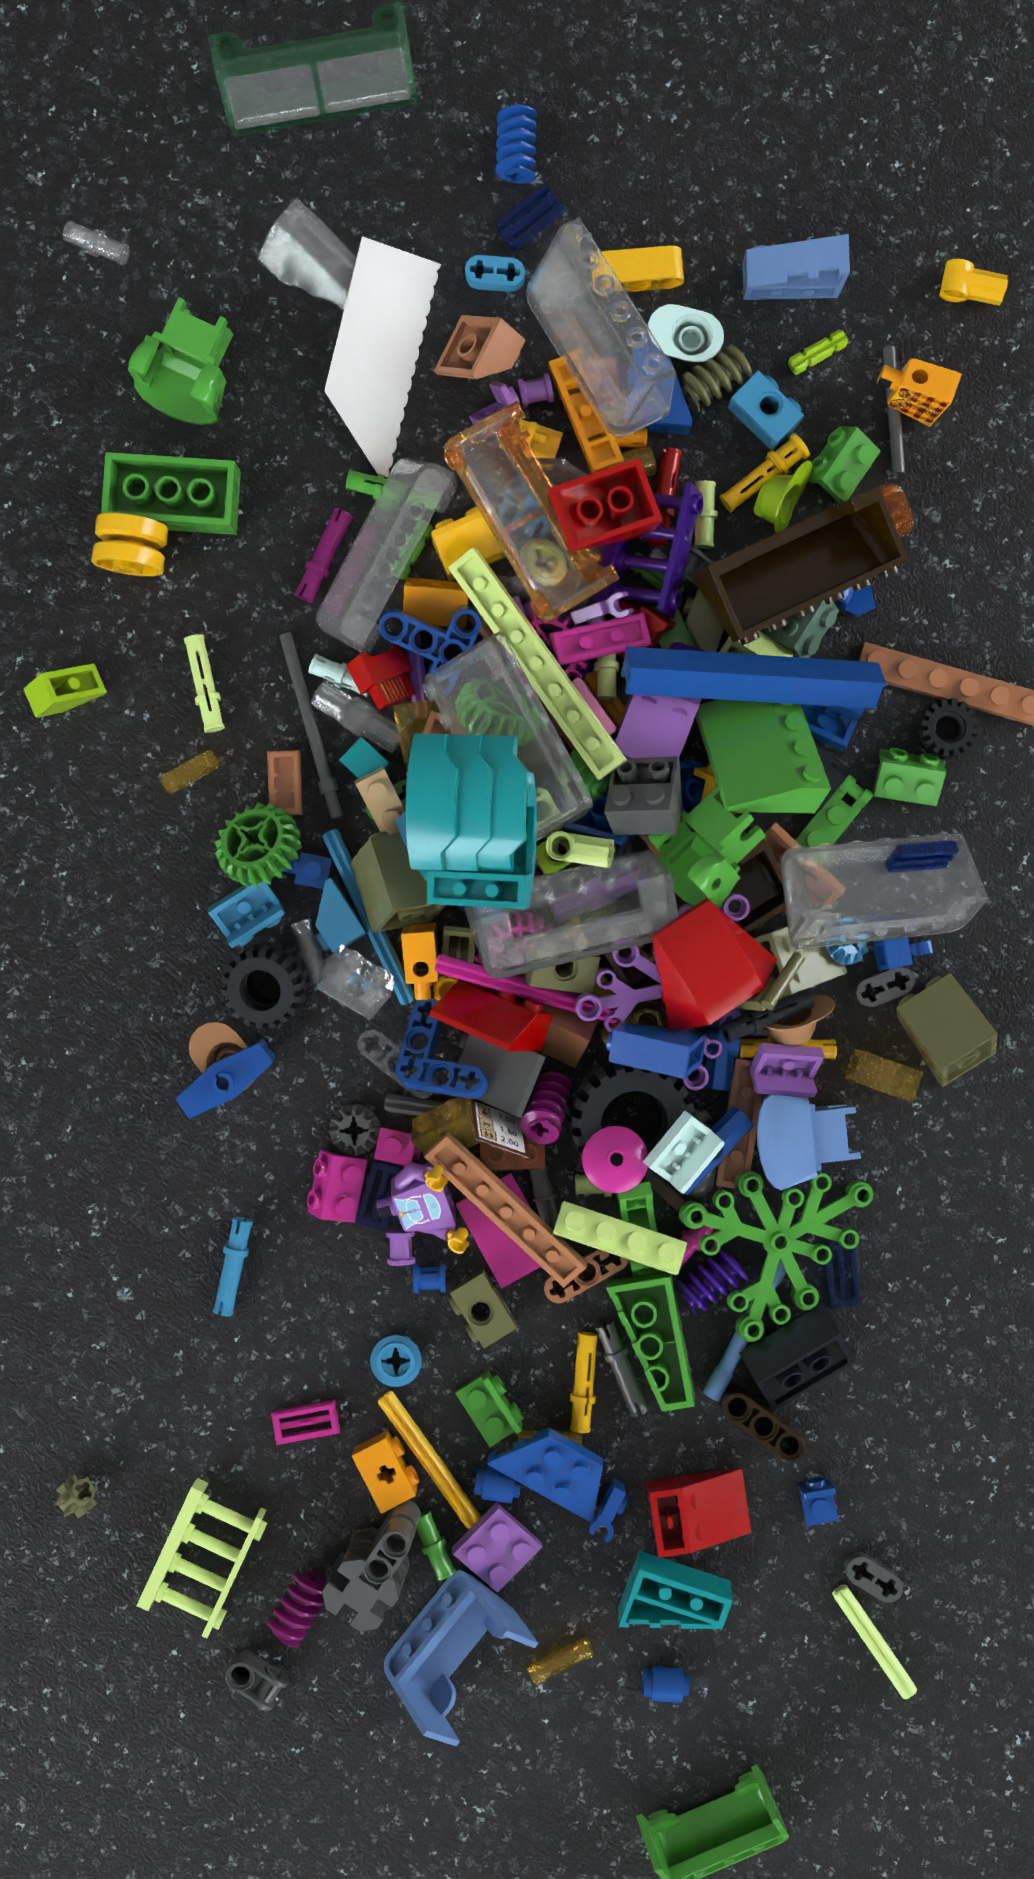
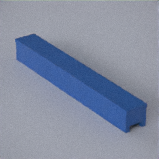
M627 646L621 671L622 677L626 679V694L873 709L877 705L883 687L886 686L884 675L877 662Z

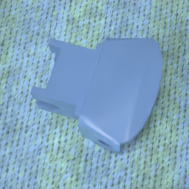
M763 1094L757 1120V1146L761 1165L771 1185L774 1188L783 1190L807 1180L816 1179L817 1171L822 1170L821 1163L861 1159L859 1151H852L848 1148L845 1114L856 1113L855 1106H847V1104L843 1103L815 1107L814 1104H809V1100L805 1096Z

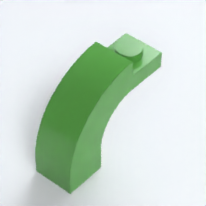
M642 1180L634 1188L617 1193L622 1221L657 1232L650 1181L645 1182ZM629 1260L632 1278L664 1272Z

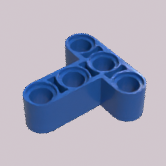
M469 605L460 606L453 612L446 630L397 608L385 611L379 623V631L383 638L432 660L426 675V687L430 694L439 698L446 697L453 691L481 627L480 614L477 609ZM462 614L472 615L476 620L474 626L470 629L460 628L457 624L459 616ZM390 617H397L402 621L403 628L399 632H390L385 627V621ZM422 630L428 631L433 636L432 642L425 646L419 645L414 638L416 633ZM454 643L462 648V654L458 658L451 659L445 655L444 649L449 644ZM443 673L448 676L449 683L442 688L436 687L431 682L432 677L435 674Z

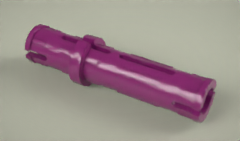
M334 508L311 561H306L304 566L306 571L297 590L294 592L295 596L304 601L307 599L308 603L314 602L323 579L328 578L330 573L328 568L350 521L353 519V516L344 510L340 513L341 510L339 508Z

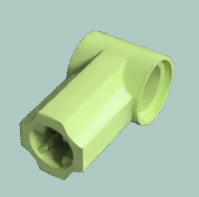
M556 831L547 838L545 843L547 854L552 859L610 868L614 859L615 848L614 840ZM567 838L570 843L569 851L565 855H561L558 850V844L562 839Z

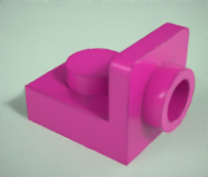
M381 1126L374 1159L404 1165V1168L413 1161L419 1163L423 1146L422 1143L417 1142L419 1134Z

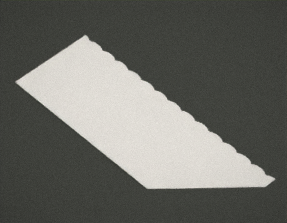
M362 236L324 391L376 473L389 478V468L393 463L392 454L396 450V438L400 434V423L404 418L403 408L408 402L407 392L411 389V377L415 373V361L419 357L418 347L423 341L422 331L427 324L426 316L430 311V300L434 295L433 286L437 282V270L441 264Z

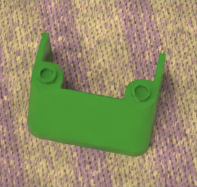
M757 1764L751 1767L752 1772L745 1773L738 1778L739 1783L734 1787L735 1792L679 1816H676L674 1813H668L666 1809L651 1814L649 1821L643 1814L636 1816L654 1871L662 1879H700L775 1847L789 1838L766 1779Z

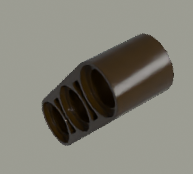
M729 1386L726 1388L720 1404L725 1416L786 1461H794L802 1456L805 1444L798 1430L743 1388L739 1386ZM737 1397L744 1400L740 1409L731 1410L728 1408V1404L733 1398ZM767 1417L769 1418L767 1427L763 1429L754 1427V1423L758 1418ZM787 1436L795 1437V1442L791 1447H780L783 1438Z

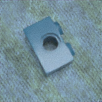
M758 370L731 397L728 409L770 450H775L799 426L804 414L801 412L800 405L793 398H786L778 390L779 386L769 375L764 376ZM762 404H769L773 406L775 413L771 415L765 414L760 406Z

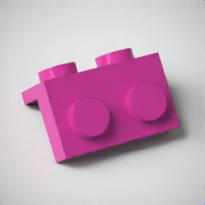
M320 1150L319 1157L316 1159L313 1167L315 1176L313 1187L307 1197L308 1213L323 1220L355 1223L367 1159Z

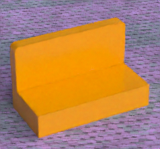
M407 577L404 584L403 611L436 626L447 627L453 612L460 606L468 605L469 597L457 581ZM462 614L457 619V624L460 628L466 627L467 614Z

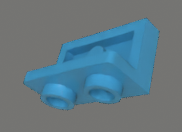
M262 881L259 888L252 884L247 887L243 885L207 908L209 915L225 935L227 943L231 948L238 944L239 946L247 944L254 938L255 933L265 927L271 928L275 926L285 914L281 901L269 884Z

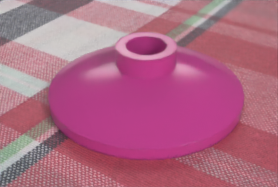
M610 1126L600 1129L588 1139L582 1154V1165L587 1178L597 1188L606 1192L621 1193L634 1188L645 1176L648 1166L643 1161L648 1156V1152L644 1142L635 1132L625 1127ZM613 1153H619L622 1156V1163L619 1166H614L610 1162V1157Z

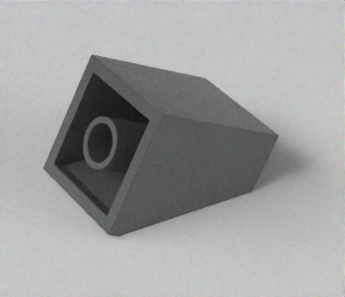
M464 1032L458 1046L464 1049L459 1061L453 1059L452 1062L478 1067L485 1074L488 1080V1089L482 1097L477 1098L478 1100L521 1118L546 1058L545 1054L539 1051L508 1052ZM448 1071L447 1076H446L447 1078L450 1077L449 1071ZM458 1075V1081L465 1082L469 1089H471L473 1084L479 1083L475 1076H473L472 1081H465Z

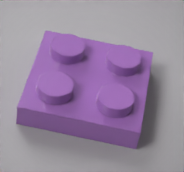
M496 1502L451 1547V1550L456 1558L498 1593L543 1546L534 1534Z

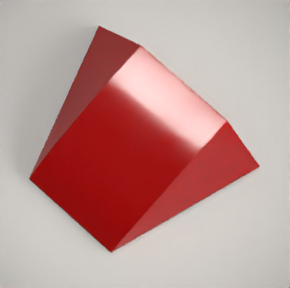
M707 898L651 934L657 972L661 978L663 990L661 997L666 1008L667 1019L665 1021L667 1030L674 1031L712 1024L763 990L777 961L776 957Z

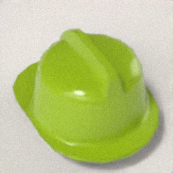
M810 460L802 463L794 475H775L769 478L759 490L754 513L774 524L776 533L786 529L794 507L805 489L812 471V462Z

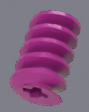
M545 1072L538 1075L520 1121L522 1132L533 1142L550 1144L558 1139L574 1090L573 1082L567 1076L557 1072Z
M307 1571L305 1574L294 1573L293 1579L299 1585H287L286 1589L292 1597L282 1595L280 1602L285 1606V1609L278 1606L273 1609V1613L279 1619L268 1618L266 1621L273 1634L290 1647L298 1648L300 1646V1640L306 1636V1629L310 1628L313 1624V1617H316L320 1612L319 1606L325 1603L322 1591L327 1580L312 1571Z

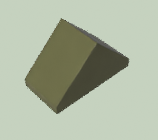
M444 926L442 955L474 964L478 930Z

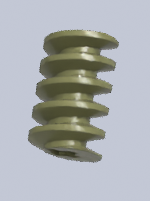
M728 345L725 347L724 353L719 351L713 357V360L708 359L703 362L702 366L697 365L693 367L692 374L689 372L683 373L681 375L682 391L695 413L700 412L698 403L700 400L706 406H710V394L717 400L721 399V387L728 393L732 392V380L738 386H742L743 373L749 379L753 376L750 364L739 349L733 345Z

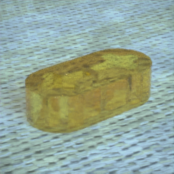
M208 750L161 777L160 781L167 794H173L216 770L220 766V762L213 750Z

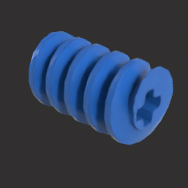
M522 104L511 105L503 108L497 114V123L499 125L497 126L498 139L496 141L498 149L496 152V161L498 162L496 164V174L507 182L526 184L535 180V173L531 170L536 167V161L531 157L536 155V148L532 144L536 142V135L533 132L537 129V123L532 119L537 117V112L530 106Z

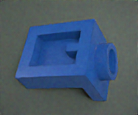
M817 1476L806 1479V1483L798 1484L804 1521L807 1526L838 1521L834 1499L836 1493L830 1479Z

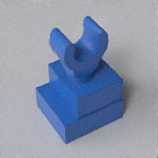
M908 937L873 942L878 970L913 964L912 956L933 953L931 940L909 944Z

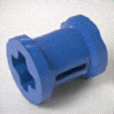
M445 1263L440 1264L439 1267H419L418 1264H413V1293H419L420 1290L439 1289L440 1292H446Z

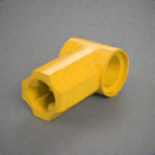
M951 259L945 265L939 296L950 302H963L969 299L999 306L1007 289L1008 275L976 269L973 263L964 259Z

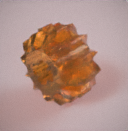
M892 482L888 485L880 486V489L901 538L906 533L912 531L914 519L910 503L906 499V494L902 492L900 486Z

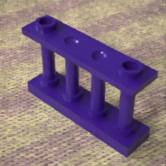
M686 482L683 496L653 494L659 508L680 510L676 528L658 526L655 531L638 536L641 538L673 541L669 559L629 555L630 543L634 538L605 545L592 599L594 603L607 600L615 593L627 591L628 596L621 599L659 604L658 610L667 618L674 619L676 609H679L682 602L681 585L697 515L703 509L702 493L693 483ZM632 568L666 572L662 591L622 586L624 571Z

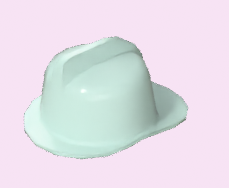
M667 304L659 307L651 315L648 322V335L655 348L668 356L685 362H704L713 358L720 351L724 341L723 328L712 314L681 305Z

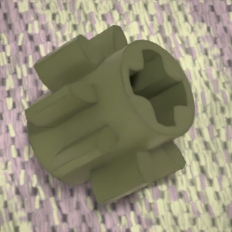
M74 1474L66 1480V1483L57 1487L56 1491L60 1495L55 1505H59L65 1517L75 1513L79 1519L87 1513V1510L96 1506L97 1503L93 1498L98 1489L94 1488L88 1476L78 1480Z

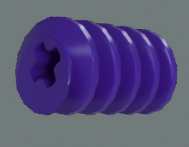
M721 1249L717 1253L719 1262L711 1257L707 1259L708 1270L701 1265L696 1267L699 1277L694 1276L690 1272L686 1274L688 1285L680 1280L676 1281L678 1292L696 1317H698L695 1309L696 1306L703 1311L708 1310L706 1299H709L714 1304L718 1302L717 1291L724 1296L729 1294L726 1286L727 1283L734 1288H738L737 1276L746 1281L749 1279L731 1254L728 1255Z

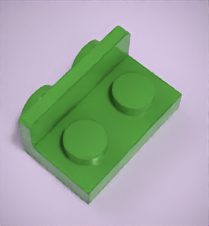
M486 1370L458 1388L455 1394L489 1447H492L513 1432L516 1434L522 1432L521 1421L524 1419V1416L515 1402L510 1404L504 1396L507 1390L499 1376L492 1377L490 1372Z

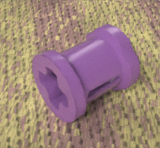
M544 373L541 378L524 381L522 378L517 379L523 409L528 408V404L545 400L549 403L554 402L549 373Z
M403 1229L386 1231V1237L390 1238V1257L387 1258L388 1265L403 1266L416 1263L415 1257L412 1256V1237L415 1236V1231L407 1232Z

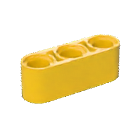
M678 246L602 251L590 257L592 290L598 294L670 289L684 283L682 250Z

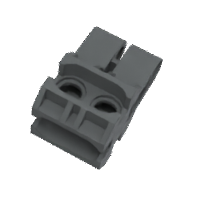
M407 1500L394 1507L378 1530L374 1527L356 1530L349 1540L350 1544L346 1553L341 1551L335 1560L322 1591L326 1610L335 1616L344 1603L358 1613L351 1621L350 1626L358 1631L378 1629L384 1620L383 1615L386 1606L393 1607L400 1596L410 1566L407 1554L421 1518V1511L414 1502Z

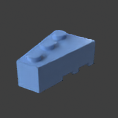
M849 234L772 246L759 245L746 249L742 262L743 300L838 298L850 273Z

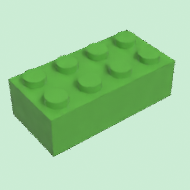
M105 452L101 514L122 513L146 517L166 525L171 531L237 535L241 471L236 462L230 460Z

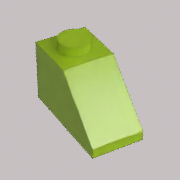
M94 663L41 673L24 688L36 718L63 713L107 693Z

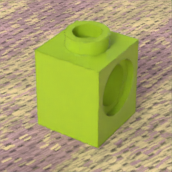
M564 838L558 845L563 846L567 853L570 843L567 838ZM546 841L536 846V859H538V867L545 878L548 879L573 862L552 861L547 854Z

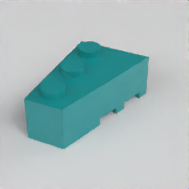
M639 1550L618 1606L619 1627H629V1624H649L650 1628H660V1625H681L682 1629H723L733 1602L730 1580Z

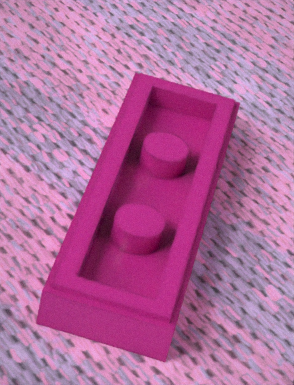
M644 613L558 631L548 635L553 656L560 666L625 652L626 646L644 648L652 645Z

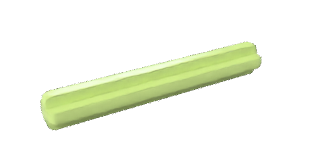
M842 1584L834 1589L832 1594L901 1697L909 1699L917 1692L915 1684L848 1586Z

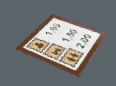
M470 1099L476 1140L530 1158L527 1137L520 1127L521 1118L483 1101Z

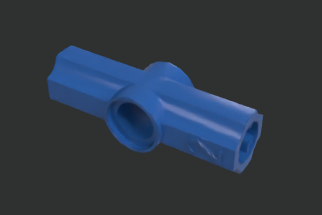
M729 1016L726 1018L725 1022L731 1021L735 1019V1017ZM716 1020L706 1026L705 1032L707 1033L706 1037L718 1039L722 1045V1052L716 1058L705 1057L704 1067L708 1072L709 1079L703 1088L730 1091L734 1057H737L740 1038L727 1043L721 1035L718 1021ZM708 1044L707 1052L715 1051L717 1044Z
M733 1105L711 1128L724 1141V1146L684 1193L687 1196L715 1167L723 1162L725 1156L755 1126L749 1117Z

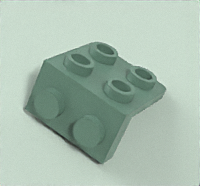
M823 600L815 604L816 611L801 618L794 614L786 618L788 621L787 625L771 632L768 627L760 631L776 642L786 646L787 649L794 653L793 657L810 658L818 650L820 641L827 629L835 623L839 609L834 602L826 605Z

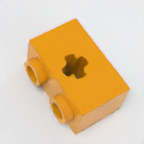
M389 1430L357 1445L352 1453V1458L381 1514L415 1497L417 1484L420 1482L412 1465L407 1467L402 1457L405 1454L402 1443L397 1436L393 1438ZM383 1465H386L388 1469L394 1468L393 1474L390 1475L388 1471L382 1472Z

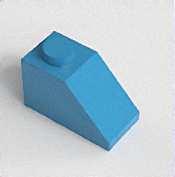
M332 878L326 880L315 925L319 933L315 936L325 951L331 949L332 953H337L367 934V931L335 880Z

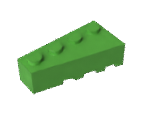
M664 1271L634 1278L631 1276L609 1280L606 1289L630 1337L633 1349L644 1368V1373L661 1411L694 1407L695 1392L673 1274Z

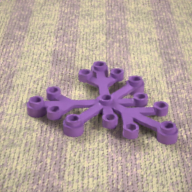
M730 893L721 910L733 921H740L748 915L750 905L748 900L741 894ZM733 900H738L739 907L735 911H730L729 903ZM690 904L681 906L678 910V917L694 906ZM620 939L613 945V959L622 967L635 966L660 984L633 989L616 978L611 969L601 968L597 971L596 982L601 988L610 989L614 994L597 997L592 993H583L576 999L574 1005L577 1015L584 1021L596 1020L601 1015L602 1010L617 1007L614 1012L608 1013L604 1018V1026L609 1032L616 1028L609 1027L610 1019H620L619 1025L625 1023L624 1021L637 1003L662 998L661 978L657 972L656 964L642 956L637 945L630 939ZM628 946L630 947V953L625 957L620 956V948ZM609 973L612 976L611 981L606 984L601 983V976ZM584 1001H592L593 1007L590 1010H583L582 1004ZM736 1009L731 1010L717 1020L719 1028L720 1024L724 1023L727 1017L734 1016L737 1018L742 1016V1014ZM694 1028L684 1029V1030H694V1031H697V1030L694 1029ZM706 1037L704 1054L708 1058L718 1057L722 1052L721 1043L715 1037ZM710 1043L717 1044V1048L713 1052H707L706 1050ZM702 1064L697 1068L698 1075L696 1078H681L686 1087L691 1090L702 1089L708 1082L709 1075Z

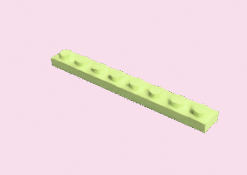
M472 547L448 569L598 780H602L626 762L627 759L477 548Z

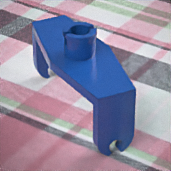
M261 1038L254 1045L213 1063L192 1084L179 1093L176 1101L187 1117L190 1119L236 1098L275 1060V1055L268 1048L267 1042Z

